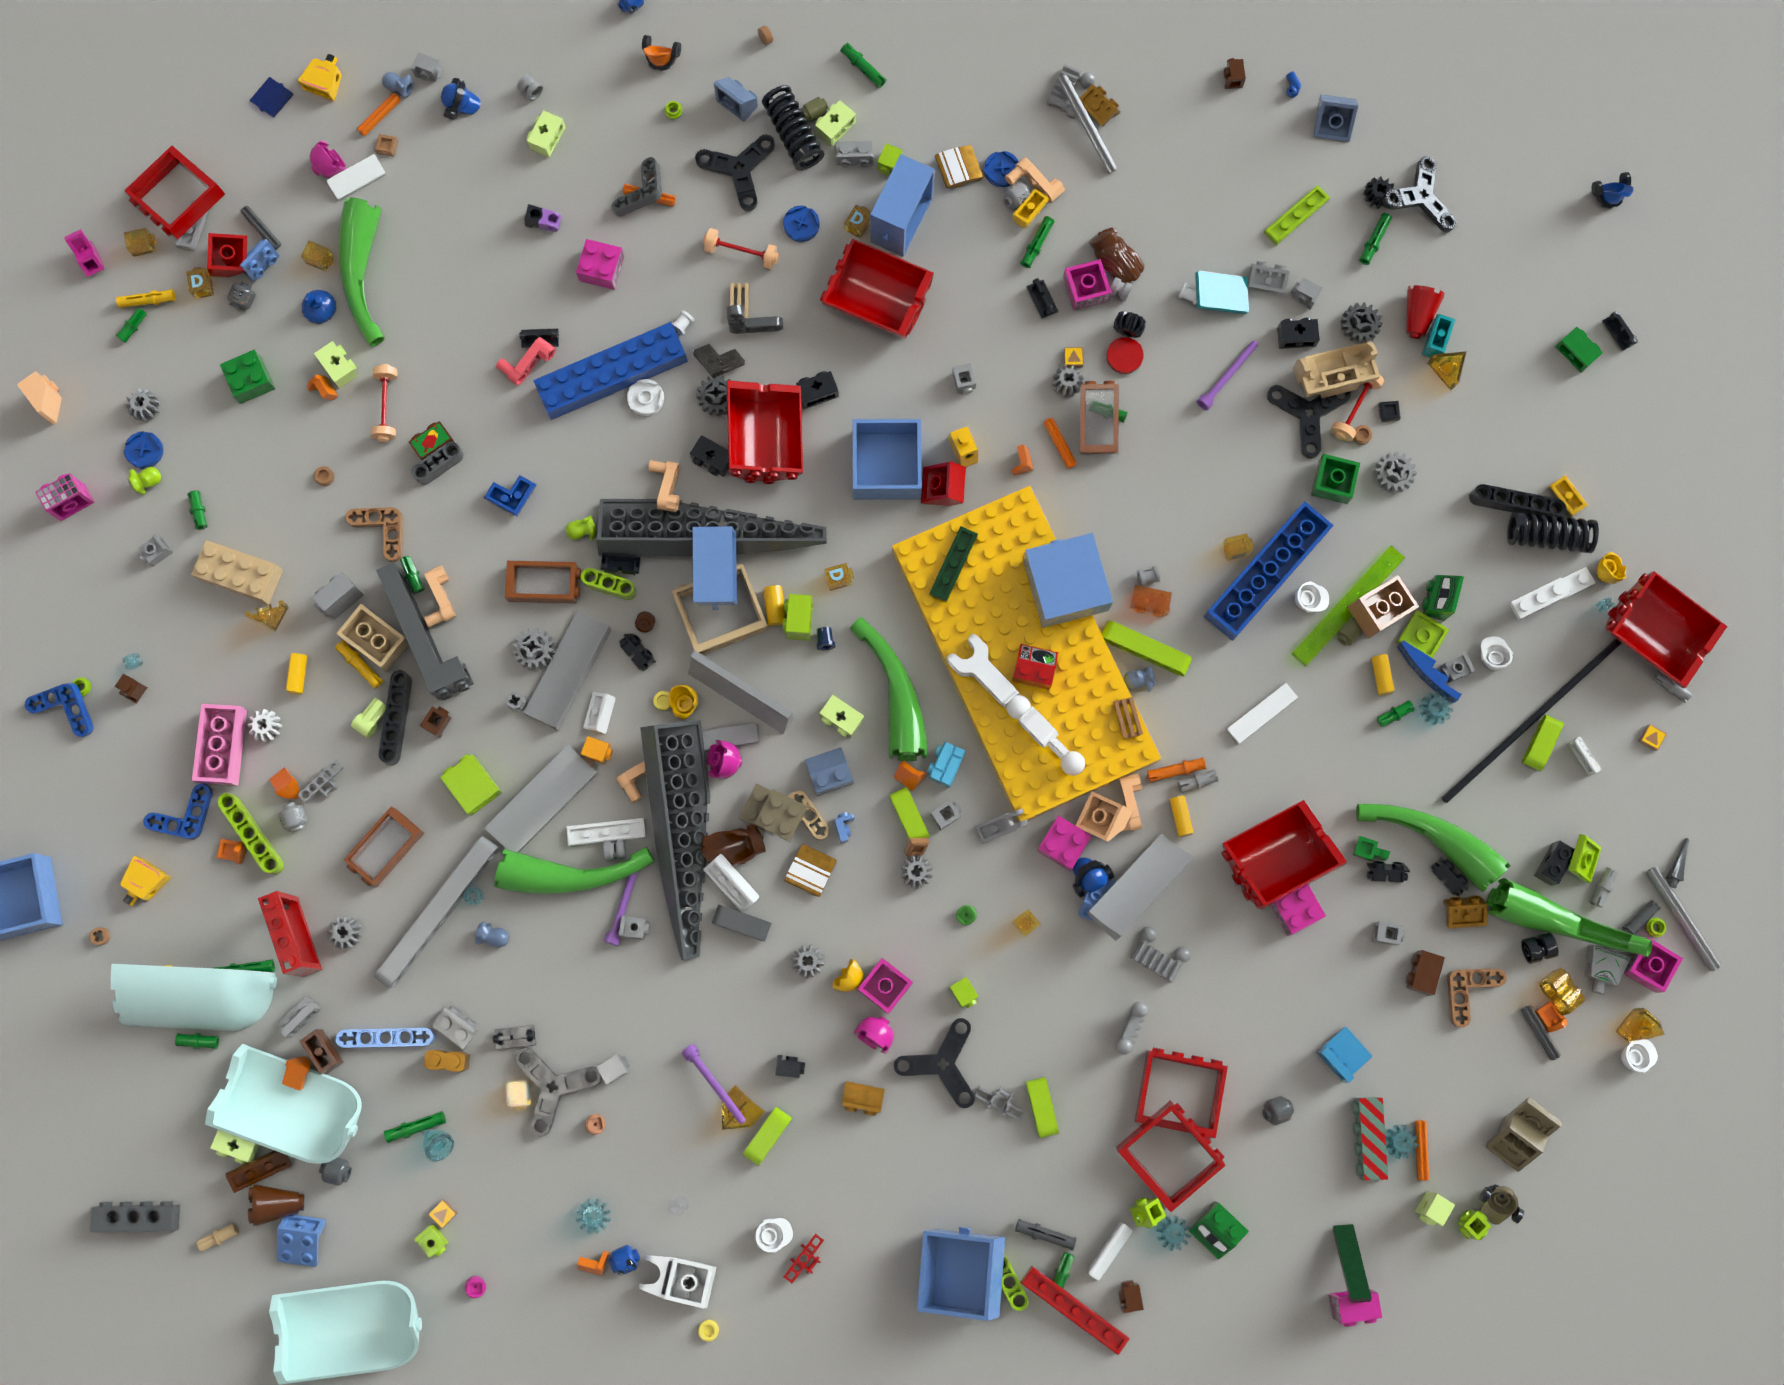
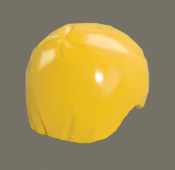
M1609 552L1599 560L1596 573L1602 582L1615 584L1626 578V566L1622 565V560L1617 554Z
M676 685L669 692V706L672 708L675 717L685 720L696 709L698 694L688 685Z
M850 959L847 968L841 969L842 976L837 977L833 981L832 988L842 992H849L859 988L864 980V974L854 959Z

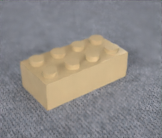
M205 540L191 575L199 581L269 605L283 569L277 564Z

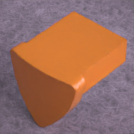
M315 375L306 386L308 391L318 389L322 398L334 400L338 397L326 376Z
M1024 444L1017 446L1021 464L1011 470L1012 475L1034 470L1029 448Z
M903 761L900 763L894 778L913 791L924 780L927 773L922 770L918 771Z
M285 767L269 779L275 788L276 795L286 799H297L299 797L298 783Z
M221 839L216 858L235 861L236 864L241 865L247 847L243 841L237 842Z
M1549 1001L1535 1011L1548 1033L1560 1030L1568 1023L1554 1001Z
M306 1056L295 1057L286 1061L285 1066L287 1067L282 1081L283 1085L299 1091L304 1088L310 1069V1061Z
M603 1251L599 1262L579 1257L577 1263L578 1270L602 1276L610 1252Z

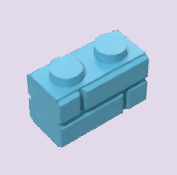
M944 742L943 746L939 745L935 756L938 758L935 764L931 762L927 771L930 774L929 779L950 788L966 751L947 742Z

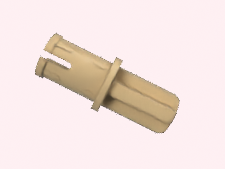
M232 1223L220 1230H213L212 1234L197 1240L198 1249L204 1251L217 1244L221 1245L223 1241L235 1235L237 1236L239 1231L236 1224Z

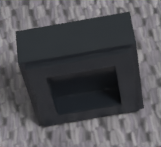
M1399 401L1380 402L1378 404L1381 422L1399 421L1401 419Z

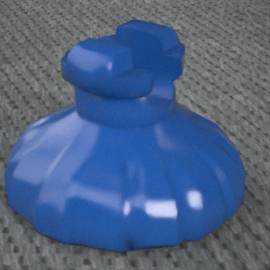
M313 290L307 293L301 304L304 317L312 323H325L328 319L332 318L336 311L334 297L324 290Z

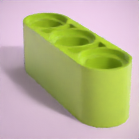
M587 568L581 573V580L589 589L624 600H631L636 595V588L628 579L593 568ZM589 575H595V579L592 582H587L586 578ZM613 581L611 587H604L605 582ZM630 586L631 591L629 593H622L624 587Z
M1545 714L1537 726L1523 756L1522 763L1539 772L1542 771L1563 729L1564 723Z
M905 787L889 794L908 838H930L908 788Z
M1046 1077L1026 1081L1039 1139L1059 1134Z
M776 1106L742 1155L759 1166L790 1123L792 1117Z
M1004 1255L1005 1264L1003 1266L1002 1289L1012 1308L1022 1311L1028 1305V1298L1010 1262ZM1008 1276L1014 1278V1284L1011 1287H1006L1003 1283L1004 1279ZM1017 1295L1024 1297V1302L1019 1306L1013 1303V1299Z

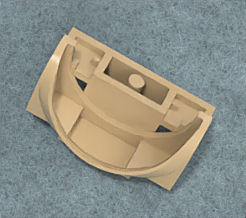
M1372 342L1310 355L1298 359L1293 367L1298 386L1303 385L1306 397L1320 394L1321 398L1357 390L1360 384L1380 378L1375 362L1378 352Z

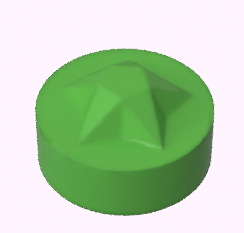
M963 905L957 910L956 917L959 923L970 925L976 920L977 912L973 906Z

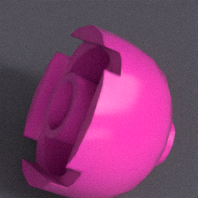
M320 140L311 149L309 155L312 171L317 176L322 175L325 178H331L346 170L347 168H344L346 165L340 155L334 149H328L327 146L329 144Z
M715 740L717 743L712 744L708 752L707 765H710L711 771L708 770V774L710 777L717 779L730 778L741 767L742 757H740V752L733 743Z
M879 1016V1018L867 1017L863 1019L853 1032L854 1034L859 1033L857 1038L873 1049L881 1048L880 1052L884 1054L888 1052L894 1040L893 1030L888 1025L890 1022L882 1016Z

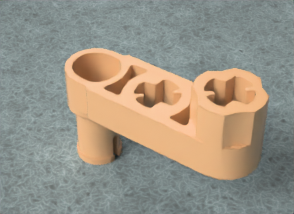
M1025 157L1005 176V180L1010 185H1013L1019 178L1025 176L1034 188L1049 197V203H1052L1065 191L1063 184L1059 180L1054 178L1049 182L1034 164Z
M650 460L649 472L665 474L657 499V509L671 512L678 511L680 497L673 495L679 474V463Z
M442 565L424 573L440 606L438 611L424 617L429 628L444 620L448 621L456 617L453 607L441 585L449 581V577Z
M644 761L616 778L621 789H624L631 803H635L642 798L634 783L646 775Z
M1136 773L1120 778L1126 807L1133 811L1122 831L1142 829L1133 793L1142 790L1139 774Z

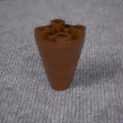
M253 1185L252 1188H249L248 1198L250 1203H252V1208H248V1221L253 1226H259L297 1214L299 1211H304V1194L263 1185Z

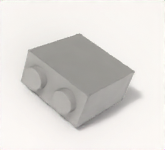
M341 572L334 575L325 587H320L312 598L316 601L314 606L326 617L331 616L335 620L364 594Z

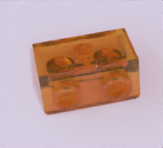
M1134 585L1130 608L1134 609L1137 613H1145L1146 611L1153 613L1156 617L1167 616L1170 611L1169 606L1172 592Z

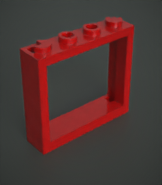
M172 145L124 190L130 197L128 201L135 207L139 205L138 209L146 217L150 215L149 219L157 227L161 225V230L169 237L173 235L177 240L225 195L216 182ZM180 164L208 189L169 224L141 199L172 169Z
M280 891L259 897L258 901L282 973L305 977L321 971L322 967L298 897ZM283 905H288L289 909L285 910ZM289 962L292 968L285 969L284 963Z
M1153 1047L1152 1051L1147 1050L1134 1122L1144 1124L1151 1118L1150 1116L1143 1115L1152 1060L1157 1058L1218 1071L1208 1128L1198 1126L1196 1129L1200 1135L1205 1133L1207 1137L1216 1138L1228 1066L1222 1065L1223 1061L1211 1059V1063L1204 1062L1203 1057L1194 1055L1191 1056V1059L1184 1058V1053L1172 1051V1055L1165 1054L1164 1049ZM1161 1119L1154 1125L1190 1133L1180 1122Z
M1171 1100L1116 1146L1118 1153L1170 1212L1226 1166L1222 1160L1225 1157L1218 1148L1214 1150L1209 1145L1212 1142L1205 1133L1200 1135L1196 1130L1198 1125L1192 1118L1187 1119L1183 1115L1185 1111L1179 1103L1174 1104ZM1171 1111L1214 1159L1213 1162L1172 1197L1167 1194L1128 1149Z

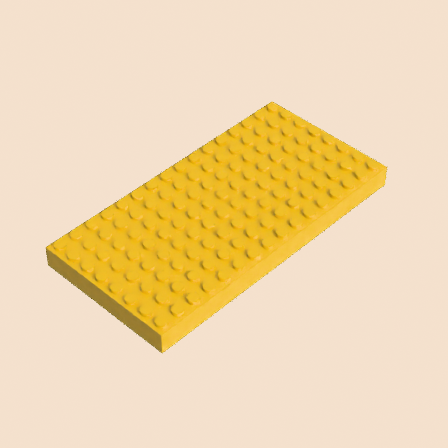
M1031 486L892 545V553L1013 812L1019 809L1024 811L1022 815L1016 817L1018 822L1031 820L1161 760L1137 707L1136 711L1143 735L1123 740L1113 702L1132 696L1093 615L1044 628L1041 626L1023 557L1026 549L1050 544L1056 538ZM962 526L978 533V536L948 601L945 603L930 596L929 593L959 528ZM971 634L977 635L988 647V660L1015 687L1019 695L1027 698L1031 707L1033 706L1055 728L1059 734L1056 738L1069 752L1076 751L1084 757V770L1074 776L1066 774L1061 768V759L1048 746L1045 748L1041 747L1018 723V719H1013L1009 716L1006 708L999 704L974 677L959 676L947 663L946 657L954 653L961 659L971 658L974 651L968 644V637ZM1020 644L1058 652L1056 669L1050 690L1012 681ZM1126 703L1134 732H1137L1130 705ZM1119 705L1126 732L1130 734L1123 706Z

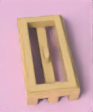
M730 283V306L734 305V289H738L737 305H741V291L745 289L744 313L745 318H749V283Z

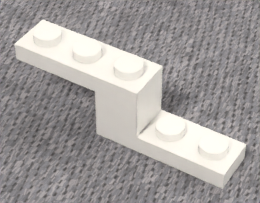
M1587 567L1564 578H1559L1510 602L1509 605L1517 619L1520 620L1594 585L1595 581Z

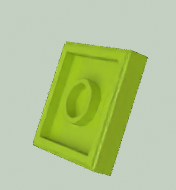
M1416 610L1397 643L1399 644L1404 640L1433 658L1450 629Z
M1579 834L1568 871L1583 882L1591 883L1602 848L1587 835Z

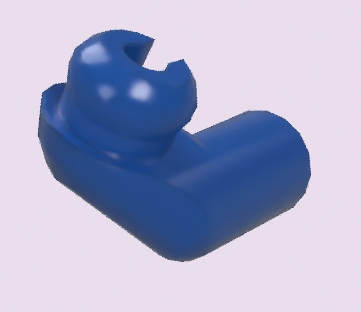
M1292 71L1286 75L1290 83L1286 92L1291 98L1296 97L1301 89V83L1295 72Z

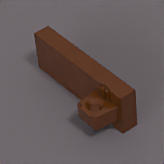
M274 1150L225 1173L233 1192L236 1193L291 1167L292 1162L288 1155Z

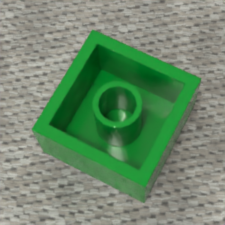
M255 349L220 364L233 397L240 404L275 389L262 357Z
M1323 454L1318 461L1311 495L1348 504L1353 498L1360 463Z

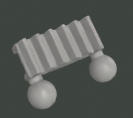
M1063 65L1059 77L1064 74L1067 75L1074 88L1078 80L1084 87H1090L1095 82L1093 74L1089 72L1082 74L1081 71L1067 65ZM1057 79L1047 105L1051 106L1052 104L1060 107V111H1066L1069 117L1076 118L1077 115L1071 104H1067L1069 100Z
M1152 927L1143 928L1141 931L1142 939L1131 959L1166 980L1173 982L1182 963L1190 959V951L1186 947H1179L1175 951L1176 959L1174 961V959L1161 953L1159 950L1147 945L1155 940L1156 931Z
M1135 1002L1132 1005L1128 1020L1116 1044L1115 1049L1122 1055L1132 1052V1044L1136 1043L1132 1037H1138L1135 1030H1141L1138 1022L1142 1023L1145 1021L1142 1017L1147 1015V1006L1143 1002Z

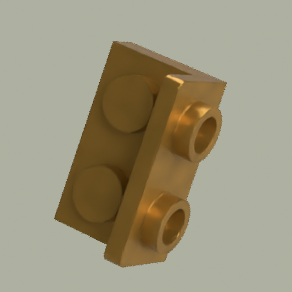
M1092 84L1080 97L1084 108L1104 127L1116 113L1119 114L1121 111L1118 109L1119 104L1113 98L1109 100L1105 96L1107 92L1100 85L1096 87Z
M1472 895L1469 898L1450 897V899L1443 900V904L1447 907L1446 926L1448 929L1487 926L1488 904L1482 897Z
M846 1081L841 1105L845 1106L847 1111L856 1112L857 1109L865 1110L864 1114L876 1116V1112L881 1113L885 1089Z

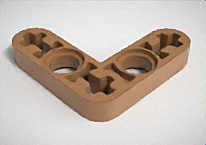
M393 507L351 509L346 513V521L352 527H383L384 557L389 562L394 563L402 558L403 517L398 509ZM372 513L379 514V519L376 522L369 520ZM392 513H395L397 517L392 521L387 516H392ZM357 514L358 517H365L366 522L362 518H358L354 522L351 518ZM397 531V538L390 540L388 538L389 532ZM390 544H394V550L397 552L393 557L388 554L392 552Z
M1501 969L1454 970L1448 974L1450 1020L1455 1027H1466L1470 1023L1468 988L1502 986L1507 979L1505 972ZM1456 973L1458 977L1462 978V981L1458 982V987H1463V990H1453V987H1457V981H1453ZM1474 973H1479L1482 977V981L1479 984L1472 981ZM1495 974L1501 977V980H1498L1497 983L1496 980H1487V976H1494ZM1460 993L1463 995L1464 1001L1462 1004H1457L1454 1001L1455 994ZM1455 1007H1464L1465 1009L1460 1010L1461 1016L1465 1017V1020H1463L1461 1024L1460 1021H1456V1017H1458L1460 1014L1459 1010H1455Z

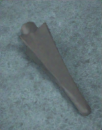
M1688 838L1684 840L1682 848L1666 876V879H1670L1669 886L1671 888H1677L1679 881H1684L1685 861L1689 845Z

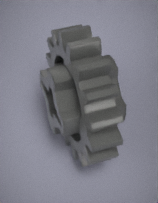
M1357 302L1354 307L1350 305L1347 311L1344 312V317L1341 319V323L1344 325L1341 329L1347 330L1345 336L1351 335V341L1357 338L1358 343L1362 339L1367 343L1369 338L1373 340L1376 334L1378 335L1380 332L1379 328L1383 323L1379 321L1382 316L1376 315L1378 309L1373 311L1372 304L1366 307L1365 302L1361 306Z
M714 375L712 380L708 376V382L701 381L703 387L697 388L699 392L696 394L697 399H699L698 404L703 406L704 412L709 410L710 415L716 412L717 416H719L721 411L727 414V381H725L723 375L720 379L717 378V375Z

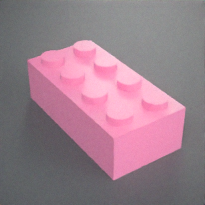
M201 704L192 781L199 784L238 786L247 710L245 708L232 705Z

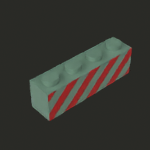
M1354 1098L1352 1112L1355 1114L1356 1122L1353 1123V1131L1357 1135V1143H1355L1354 1149L1355 1154L1358 1155L1356 1174L1361 1180H1388L1383 1098Z

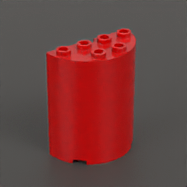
M852 239L850 244H846L843 250L844 256L842 260H838L835 267L837 272L835 275L830 276L827 284L829 287L827 291L824 290L822 292L820 301L827 307L906 339L907 335H910L923 309L926 301L925 295L931 287L934 272Z
M727 380L728 471L731 476L743 479L745 483L763 481L764 484H774V481L796 480L797 476L803 473L801 386L783 384L760 385L756 382Z
M1653 571L1649 574H1642L1637 583L1628 592L1624 591L1619 596V603L1608 612L1610 617L1606 624V631L1678 686L1686 688L1702 665L1703 658L1711 652L1728 626Z
M1304 800L1222 843L1224 851L1221 854L1225 861L1229 863L1234 873L1232 878L1235 884L1242 887L1245 899L1247 901L1251 900L1257 909H1264L1347 863L1330 836L1326 835L1322 825Z

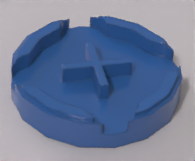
M1007 151L992 153L984 165L986 179L997 187L1010 186L1005 180V176L1016 167L1015 165L1019 162L1018 159Z
M800 205L788 210L783 220V226L789 238L797 242H805L816 236L819 231L820 222L817 213L813 209Z
M137 432L132 434L125 443L124 455L127 461L134 467L140 469L153 467L162 458V442L153 433Z

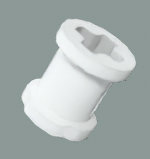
M1185 282L1178 298H1185L1196 305V289L1188 286V283Z
M681 310L680 316L675 322H672V325L677 333L684 335V330L695 320L689 313Z

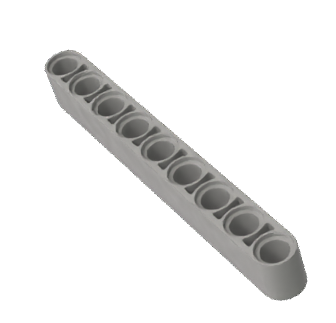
M484 836L475 843L376 972V979L390 989L399 982L497 854L498 846Z

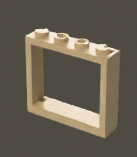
M737 564V577L741 575L759 621L701 644L697 642L681 598L693 594V583L688 585L681 584L675 590H672L693 648L702 655L768 630L767 623L743 564Z

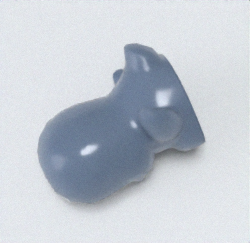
M388 72L382 78V84L385 88L393 93L400 92V95L403 97H408L413 89L414 83L410 74L401 78L393 72Z
M1151 667L1145 668L1143 671L1127 672L1123 678L1129 690H1137L1146 686L1147 692H1150L1152 687L1156 685Z
M484 921L478 925L476 944L487 943L489 946L499 948L508 943L509 934L505 929L491 928V923L485 924Z

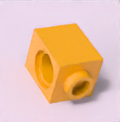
M587 736L581 755L605 764L607 760L611 759L613 750L609 743Z

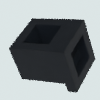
M778 1055L775 1075L800 1078V1074H804L805 1062H798V1057L786 1056V1060H782L783 1055Z

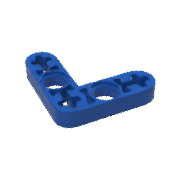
M74 683L56 686L30 696L25 701V708L29 713L42 712L62 704L72 731L76 736L84 737L93 732V723L80 690ZM70 689L71 693L66 694V691ZM50 693H53L56 697L54 703H51L48 699ZM42 700L43 704H39L36 707L33 706V703ZM74 704L79 707L80 711L78 715H75L72 712V706ZM85 725L86 729L81 731L80 727Z
M198 784L193 788L184 819L158 813H149L144 818V826L156 832L186 839H197L203 829L213 794L212 789L205 784ZM204 789L206 795L201 796L198 794L199 790L202 791ZM196 800L202 801V802H204V804H200V803L195 802V801H196ZM200 806L201 814L198 817H194L192 814L193 808ZM190 818L193 819V820L198 821V823H195V822L193 823V822H191V821H190ZM156 819L163 823L162 825L152 824L150 820ZM171 821L177 822V828L174 831L168 830V824ZM193 826L195 833L190 834L187 832V829Z

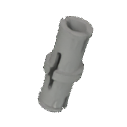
M1658 672L1653 678L1664 686L1668 693H1673L1684 703L1693 695L1688 689L1681 688L1661 672Z
M1212 770L1200 775L1197 773L1191 778L1178 781V786L1187 785L1179 788L1180 792L1184 793L1194 788L1200 789L1203 788V785L1217 782L1218 776L1210 778V776L1217 774L1216 771Z
M1609 867L1605 868L1606 870L1601 881L1596 885L1598 888L1590 901L1593 905L1597 903V906L1601 908L1608 893H1611L1613 889L1611 886L1618 874V871L1613 870L1610 875L1612 868Z

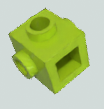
M1142 1197L1135 1201L1136 1204L1129 1208L1137 1227L1152 1228L1166 1217L1158 1198L1147 1199Z
M1479 1210L1464 1211L1459 1216L1460 1220L1457 1222V1225L1461 1228L1459 1231L1465 1238L1477 1241L1483 1239L1492 1227L1487 1222L1488 1218Z

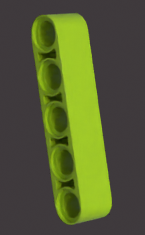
M1107 620L1101 633L1106 643L1179 676L1186 675L1193 659L1179 650L1111 620Z
M230 793L221 794L218 798L219 808L260 868L272 875L281 873L284 868L283 861L240 798ZM232 798V805L230 807H227V800ZM243 814V820L238 823V815ZM253 829L254 835L249 839L247 834ZM261 845H264V852L262 854H259L258 848ZM274 860L276 863L275 868L270 870L269 863Z

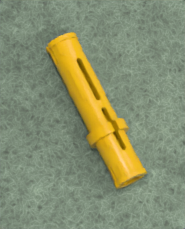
M173 289L165 291L152 290L149 293L116 297V303L119 308L146 304L159 305L162 302L176 300Z
M342 640L335 646V649L346 659L345 662L351 664L373 689H376L377 686L379 687L383 683V680L345 640Z

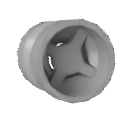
M529 74L524 75L517 85L518 89L521 92H525L531 100L537 99L543 91V86L539 82H535L534 78Z
M1115 277L1110 288L1111 296L1117 295L1120 300L1126 301L1133 284L1129 282L1124 283L1121 279Z
M624 839L617 840L614 843L610 841L604 842L606 861H612L614 858L626 859Z

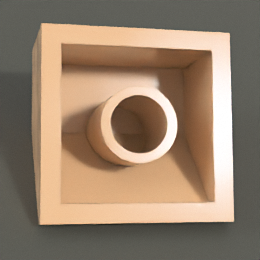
M35 371L17 385L35 410L54 425L57 423L62 399L57 392L60 389L45 374L41 376Z
M1091 791L1075 826L1108 842L1125 828L1133 811Z

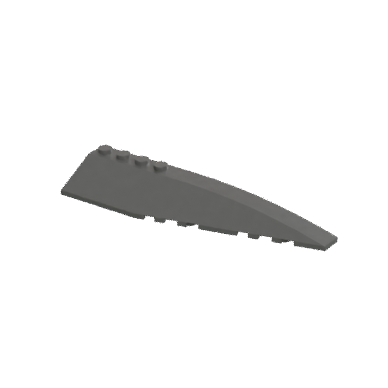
M600 499L597 548L598 556H602V553L628 556H693L692 527L732 526L736 532V555L827 544L826 527L807 523L798 525L790 520H785L784 522L776 521L774 517L766 516V518L757 517V514L731 509L723 511L715 506L706 508L694 502L685 504L682 503V500L679 501L678 511L671 512L657 509V499Z
M701 720L640 727L659 869L681 960L696 958L700 954L701 931L699 930V923L702 921L700 906L704 893H701L702 883L705 882V871L703 869L706 867V858L702 854L701 848L703 846L701 841L703 837L708 836L706 821H709L707 805L710 804Z

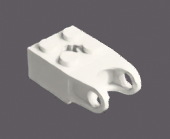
M646 1255L645 1260L659 1267L660 1278L654 1284H639V1289L665 1300L703 1309L707 1308L716 1266L676 1257ZM693 1278L695 1285L690 1289L689 1285H687V1280Z

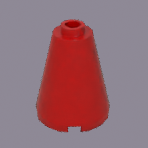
M1414 285L1412 289L1411 286H1408L1406 333L1410 334L1409 337L1420 339L1421 336L1426 335L1444 299L1445 293L1440 290L1439 293L1434 292L1435 288Z

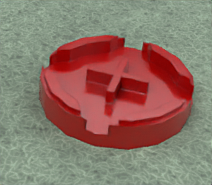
M1129 337L1115 339L1109 345L1106 353L1108 364L1115 372L1120 374L1132 373L1141 366L1144 358L1141 345Z

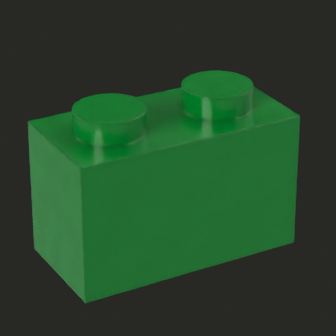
M1578 327L1574 328L1555 346L1580 373L1603 354L1600 347L1593 343L1587 337V334Z

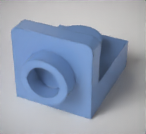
M848 812L837 815L838 818L835 819L841 844L848 842V837L851 836L849 826H844V823L854 820V815H849Z

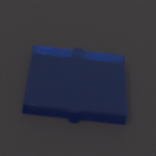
M269 77L253 95L250 102L259 107L261 112L264 111L274 118L294 94L285 88L283 83H278Z

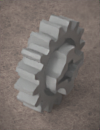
M1389 452L1386 457L1382 456L1380 461L1377 462L1376 466L1378 468L1375 469L1374 473L1378 474L1375 480L1381 481L1380 487L1386 486L1385 491L1391 488L1392 493H1395L1397 489L1403 492L1405 488L1408 489L1411 486L1410 483L1415 481L1413 476L1417 472L1412 469L1416 465L1410 464L1411 458L1405 459V453L1399 456V453L1395 452L1393 456ZM1385 464H1387V466H1386V467H1387V470H1386V471H1384V466H1385ZM1407 473V478L1404 481V474Z
M528 628V633L526 634L522 631V637H516L518 644H513V647L517 649L513 651V654L517 656L516 661L521 662L524 668L528 665L530 670L534 666L540 669V664L547 666L546 660L552 661L550 654L555 653L551 648L555 646V643L551 641L552 637L547 635L545 630H542L540 633L538 628H535L534 632ZM540 639H543L545 641L546 646L541 644ZM522 651L527 653V659L524 658Z

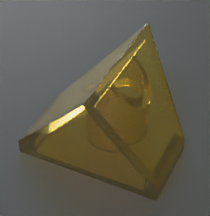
M1467 351L1435 354L1427 362L1450 391L1460 381Z
M281 600L278 601V607L272 608L271 604H269L268 607L257 608V614L253 615L248 611L245 612V615L252 621L276 632L288 610V605Z
M1633 1008L1616 1030L1628 1042L1665 1035L1660 1021L1645 1008Z
M736 1085L727 1095L745 1117V1123L739 1124L722 1102V1130L752 1127L765 1112Z

